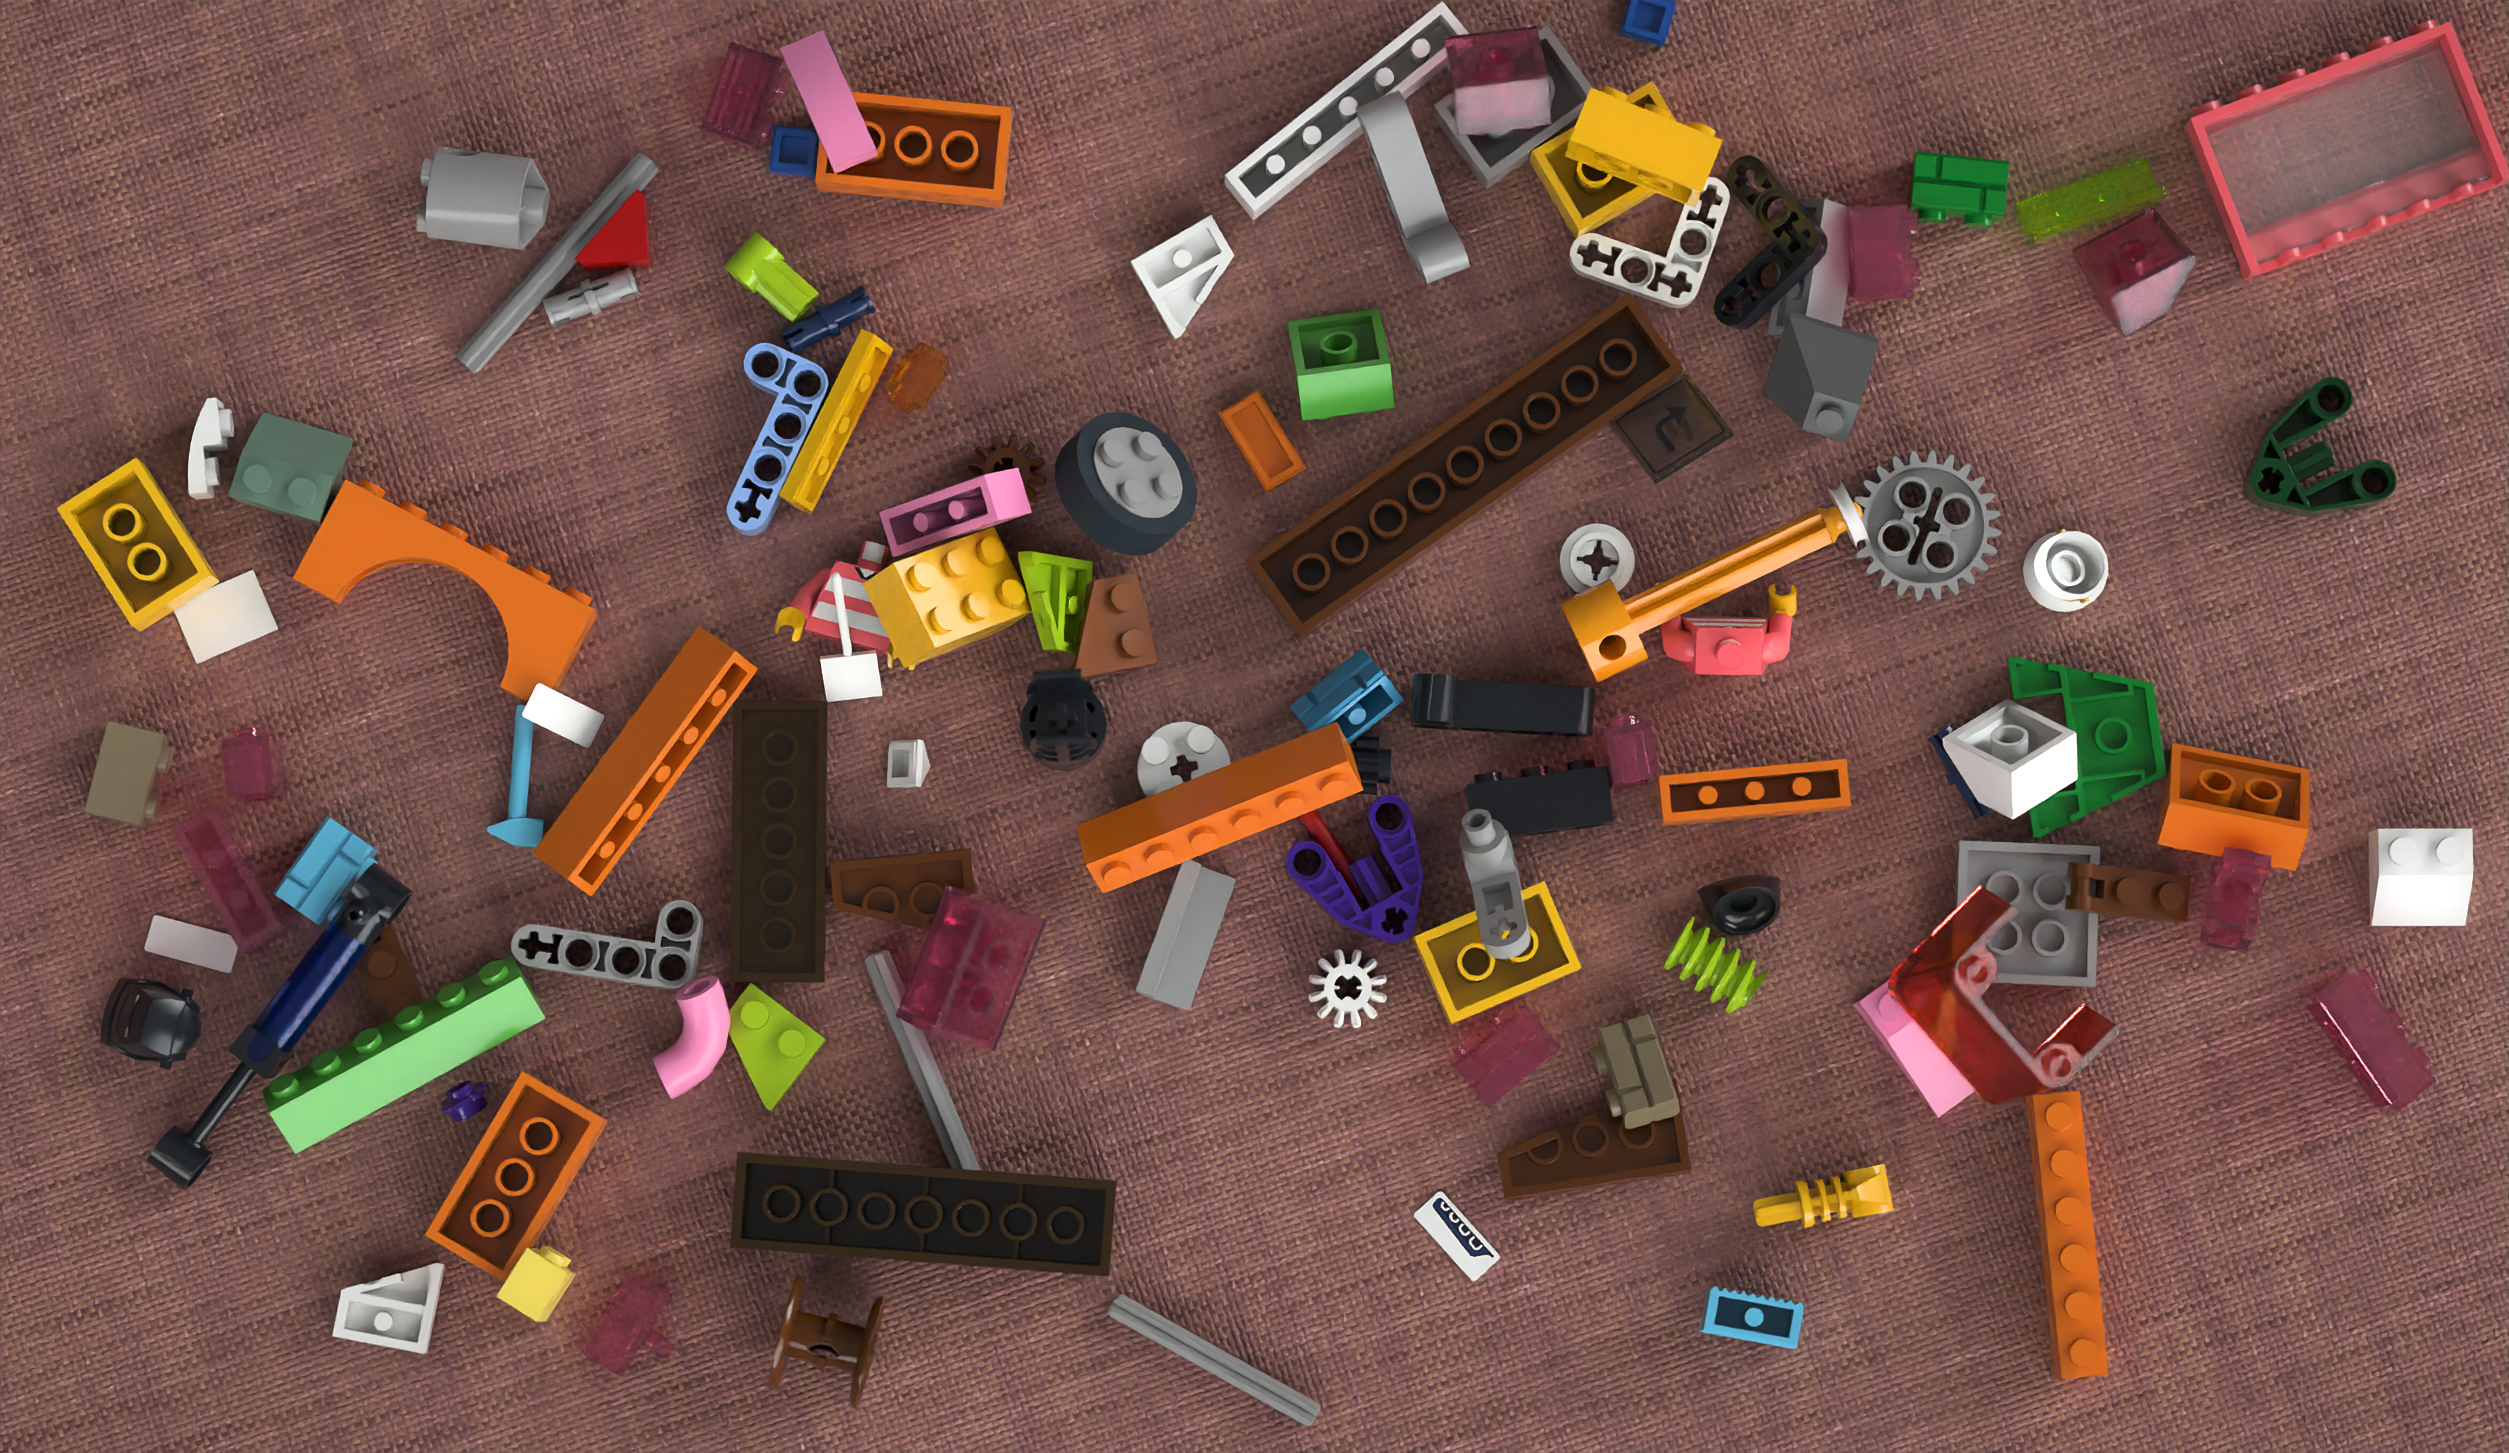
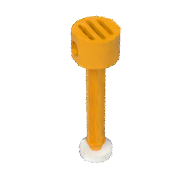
M1840 480V486L1837 489L1833 490L1827 486L1834 506L1828 509L1816 507L1814 511L1623 602L1611 579L1560 602L1564 615L1597 683L1648 659L1638 636L1639 634L1830 543L1835 544L1839 534L1847 531L1856 549L1858 541L1862 539L1870 543L1861 521L1863 513L1860 505L1852 502Z

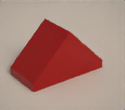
M638 189L634 191L575 257L579 266L586 272L625 269L630 266V269L652 267L648 201Z

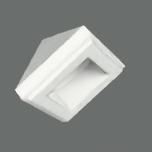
M924 740L890 741L887 788L921 787L930 768Z

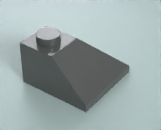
M1790 311L1763 392L1801 429L1847 443L1879 344V338Z

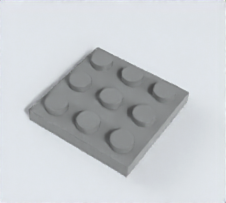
M1959 840L1957 842L1953 982L2096 987L2098 914L2065 910L2066 895H2071L2072 878L2067 877L2068 863L2083 862L2099 865L2100 846ZM2091 880L2090 896L2095 898L2096 881Z

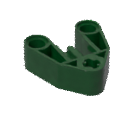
M2338 377L2321 379L2262 435L2243 481V491L2250 503L2275 511L2311 517L2374 506L2393 493L2397 479L2395 472L2388 463L2376 459L2366 461L2346 472L2343 470L2302 491L2299 483L2336 465L2332 457V450L2330 447H2327L2324 440H2321L2288 458H2285L2282 453L2283 450L2315 435L2349 410L2352 405L2353 394L2351 388L2344 380ZM2320 390H2330L2337 396L2339 401L2337 411L2330 412L2321 408L2317 400ZM2364 472H2373L2381 479L2382 490L2379 494H2370L2364 490L2361 484V476ZM2262 473H2266V479L2273 476L2276 480L2277 485L2271 489L2273 495L2269 494V489L2262 492L2258 487V482L2263 479Z

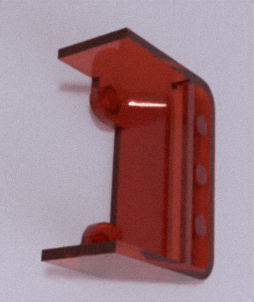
M1979 885L1893 971L1889 979L1888 989L1894 1002L1974 1092L1989 1103L2003 1104L2067 1085L2121 1030L2116 1024L2085 1004H2082L2032 1055L2025 1050L1980 999V996L1992 985L1997 975L1996 959L1984 945L2018 911L2013 905Z

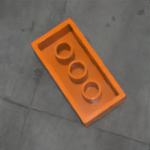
M851 92L875 145L878 156L835 174L819 139L815 177L818 191L1001 209L1004 207L1013 118L1011 107Z
M522 1071L426 1231L425 1236L505 1283L526 1248H533L607 1125L608 1120L529 1073Z

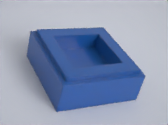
M1629 0L1619 36L1663 48L1677 1Z
M774 125L769 173L815 178L819 148V137L816 130Z

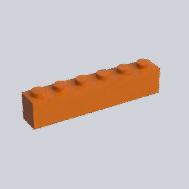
M698 626L692 636L683 644L680 652L662 677L656 681L653 689L634 715L628 719L625 727L610 748L601 756L579 790L573 794L570 802L555 823L543 835L541 842L532 854L592 897L758 668L734 649Z
M1335 722L1077 825L1085 865L1102 894L1363 791L1353 751L1340 726Z
M2080 1091L2027 1096L2026 1105L2054 1379L2109 1375Z

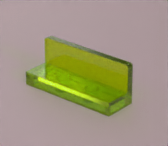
M2145 157L2018 201L2014 204V208L2030 249L2160 204L2167 196L2164 186L2157 187L2148 159Z

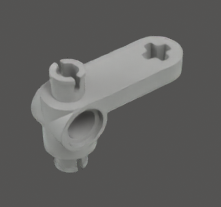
M1475 809L1466 813L1462 818V825L1464 826H1462L1463 830L1459 835V844L1472 887L1480 935L1485 950L1494 958L1509 959L1525 951L1531 940L1517 862L1507 829H1504L1503 825L1497 820L1491 819L1488 811ZM1510 930V937L1501 939V933Z

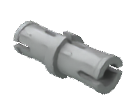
M628 266L625 269L594 281H590L589 278L580 281L581 286L551 298L543 299L542 301L550 323L554 328L592 312L593 316L603 312V307L631 296L639 295L640 291L632 270Z

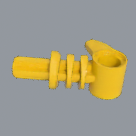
M1885 1164L1843 1172L1845 1182H1840L1839 1176L1830 1177L1831 1184L1825 1186L1823 1179L1814 1180L1815 1188L1808 1189L1807 1182L1803 1180L1794 1182V1192L1759 1198L1753 1201L1755 1221L1758 1226L1764 1227L1800 1219L1803 1228H1808L1815 1224V1216H1821L1822 1222L1831 1221L1830 1213L1837 1212L1838 1219L1847 1217L1846 1210H1851L1853 1219L1894 1211Z

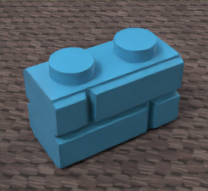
M1361 648L1289 707L1309 733L1337 722L1350 744L1403 702L1404 699L1382 670Z

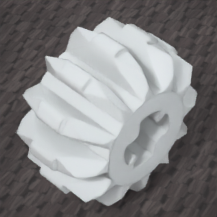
M1341 949L1335 950L1336 968H1333L1327 960L1321 958L1318 961V965L1328 975L1327 978L1316 974L1309 976L1308 981L1311 984L1324 987V991L1309 994V1001L1318 1002L1326 999L1327 1004L1320 1008L1317 1015L1323 1019L1332 1009L1338 1011L1333 1024L1337 1028H1340L1343 1024L1344 1013H1350L1351 1024L1354 1028L1360 1027L1361 1019L1358 1014L1360 1009L1369 1018L1374 1019L1378 1014L1367 1003L1368 999L1378 1003H1385L1387 998L1383 993L1371 991L1372 987L1381 986L1387 982L1385 975H1379L1371 979L1368 976L1376 968L1378 962L1375 959H1371L1363 969L1360 968L1358 963L1362 952L1357 949L1352 954L1351 964H1345L1344 954ZM1339 978L1345 981L1355 978L1360 986L1356 987V991L1361 992L1359 997L1355 1000L1349 996L1343 1000L1339 999L1335 991H1338L1340 987L1335 986V982Z

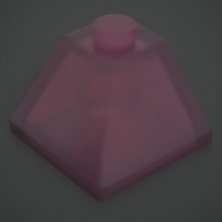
M2154 208L2071 249L2104 314L2124 338L2166 317L2196 262L2192 251Z

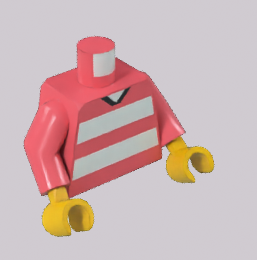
M863 541L856 565L836 561L833 568L828 567L819 570L798 589L789 606L778 613L774 632L778 633L779 628L783 625L792 626L795 629L792 641L797 642L801 637L806 622L804 629L807 634L841 643L831 579L832 574L837 572L841 575L851 646L868 651L876 650V653L888 656V667L893 668V661L898 658V655L862 585L884 570L890 548L878 543ZM916 664L909 666V670H914Z
M1775 584L1769 587L1770 617L1679 615L1659 625L1663 649L1669 658L1678 660L1681 665L1695 674L1762 675L1768 664L1783 660L1789 652L1792 616L1797 611L1796 587L1791 585V593L1785 596L1775 594Z

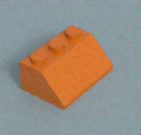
M2172 743L2166 769L2167 776H2165L2158 813L2157 844L2169 846L2177 850H2189L2215 855L2224 859H2236L2261 864L2270 868L2296 871L2309 832L2310 769Z

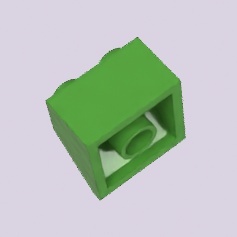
M1379 308L1287 321L1302 421L1313 419L1325 420L1334 416L1374 413L1379 410L1395 408L1391 366Z

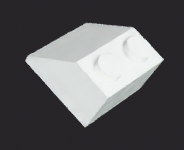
M2009 699L2002 701L1942 738L1944 749L1978 802L2011 819H2015L2078 779L2076 732Z
M2376 829L2368 833L2370 926H2465L2473 880L2472 829Z

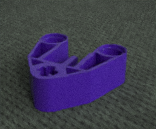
M1384 795L1372 803L1368 811L1367 823L1380 847L1379 852L1399 885L1400 891L1395 894L1393 893L1372 854L1358 860L1347 867L1369 906L1368 909L1362 912L1340 871H1336L1322 846L1313 841H1302L1290 848L1286 857V870L1288 876L1340 926L1387 944H1399L1410 937L1415 927L1424 875L1408 805L1403 799L1395 795ZM1392 805L1401 812L1402 822L1396 829L1385 830L1377 824L1375 813L1380 807ZM1311 851L1319 857L1320 868L1315 874L1304 876L1295 870L1293 860L1299 852ZM1395 910V916L1400 911L1406 917V920L1401 925L1402 933L1393 935V929L1389 933L1384 931L1381 925L1386 920V911Z

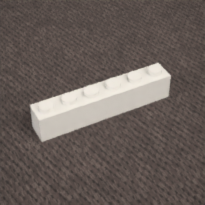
M1442 1L1225 174V186L1250 217L1255 220L1363 134L1356 115V107L1398 90L1405 100L1468 50L1472 36Z

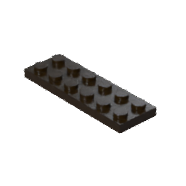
M735 700L733 703L731 983H825L828 701Z

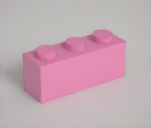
M1018 467L985 474L879 512L893 557L926 550L1032 513Z

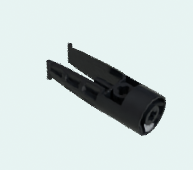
M1081 668L1033 671V681L1029 683L1026 690L1027 695H1032L1024 706L1021 716L1020 728L1024 744L1036 761L1050 769L1070 771L1082 768L1098 756L1106 742L1108 724L1103 705L1092 692L1095 690L1092 684L1081 676ZM1090 705H1093L1095 711L1092 713L1087 708ZM1034 707L1038 709L1035 722H1029L1030 712ZM1036 733L1037 736L1031 739L1030 734Z

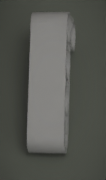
M1398 90L1356 107V115L1406 251L1417 273L1427 285L1469 268L1470 264L1457 231L1448 219L1415 125L1401 92Z
M674 900L669 902L660 912L654 943L529 924L515 932L511 941V951L521 964L533 969L672 991L680 990L685 985L694 981L704 931V918L701 911L688 901ZM686 909L694 917L693 927L686 934L676 935L669 927L670 917L675 911ZM534 934H539V941L547 945L558 946L556 937H563L558 947L559 963L552 964L556 955L542 951L535 954V959H530V952L523 949L524 942L532 941ZM579 941H586L591 944L593 949L592 959L587 965L576 967L569 959L570 948ZM626 948L635 949L640 960L638 968L630 974L620 973L615 966L617 954ZM671 956H680L686 963L685 974L677 981H667L661 971L663 962Z

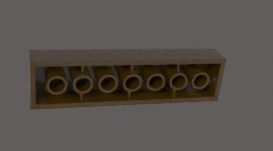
M738 1152L730 1248L1110 1276L1117 1180Z

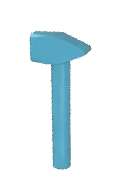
M516 705L508 816L506 821L488 826L487 832L515 847L536 848L545 834L546 823L544 819L526 818L534 722L522 716L526 705Z

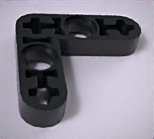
M1750 155L1741 156L1731 164L1727 173V183L1731 191L1772 241L1722 288L1715 298L1714 313L1717 319L1724 325L1738 330L1748 329L1766 314L1822 260L1828 247L1827 237L1822 228L1772 167L1763 160ZM1748 170L1754 171V179L1761 187L1767 190L1760 194L1758 190L1747 185L1746 172ZM1782 198L1787 204L1786 215L1779 222L1771 223L1768 218V208L1773 201ZM1795 228L1799 233L1809 237L1807 240L1810 246L1808 251L1803 252L1799 250L1801 247L1799 240L1788 231ZM1777 263L1780 268V278L1775 285L1765 288L1761 282L1762 271L1769 264ZM1748 285L1761 294L1759 299L1751 296L1754 292L1747 288ZM1736 298L1742 301L1740 307L1743 312L1740 316L1732 314L1735 310L1732 302Z

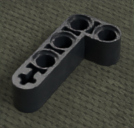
M1415 674L1412 688L1410 726L1442 730L1591 737L1593 736L1595 689L1578 686L1457 680V677L1452 675Z

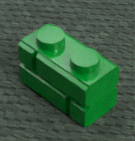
M1916 151L1911 164L1907 213L1918 214L1917 220L1924 223L1943 224L1946 217L1963 218L1964 226L1978 229L1991 228L1992 222H2000L2004 217L2009 161Z

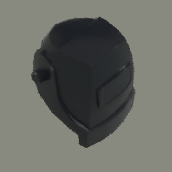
M120 978L105 1007L102 1020L101 1043L127 1057L138 1061L160 1063V1068L170 1070L173 1062L186 1059L188 1051L194 1048L201 1036V1020L199 1018L201 1009L192 1000L194 991L183 988L182 992L162 982L148 979Z

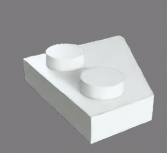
M1209 215L1129 262L1173 339H1177L1182 336L1186 326L1200 305L1203 304L1212 287L1234 257V254L1212 215Z
M434 1263L342 1289L332 1336L427 1354L445 1264Z

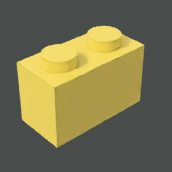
M542 1245L540 1250L537 1248H526L496 1297L534 1321L546 1322L577 1273L567 1268L571 1259L548 1245L547 1247Z

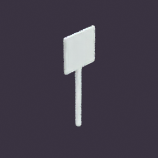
M835 572L832 574L831 579L843 654L820 656L826 700L833 702L883 696L876 650L852 652L841 575Z

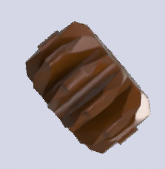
M1011 434L1009 436L1008 448H1002L998 436L991 437L993 453L990 454L981 446L975 449L977 456L985 463H969L968 471L970 473L982 476L996 472L998 467L1003 471V464L1011 463L1014 468H1019L1027 498L1033 502L1039 500V494L1030 487V484L1046 485V476L1032 473V471L1045 466V460L1043 457L1027 460L1035 449V445L1032 442L1026 443L1020 451H1017V435Z

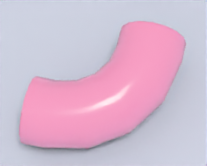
M706 976L694 980L677 992L675 999L681 1009L684 1021L682 1033L675 1044L652 1057L656 1070L671 1100L685 1094L707 1078L726 1049L731 1017L724 989L716 976Z

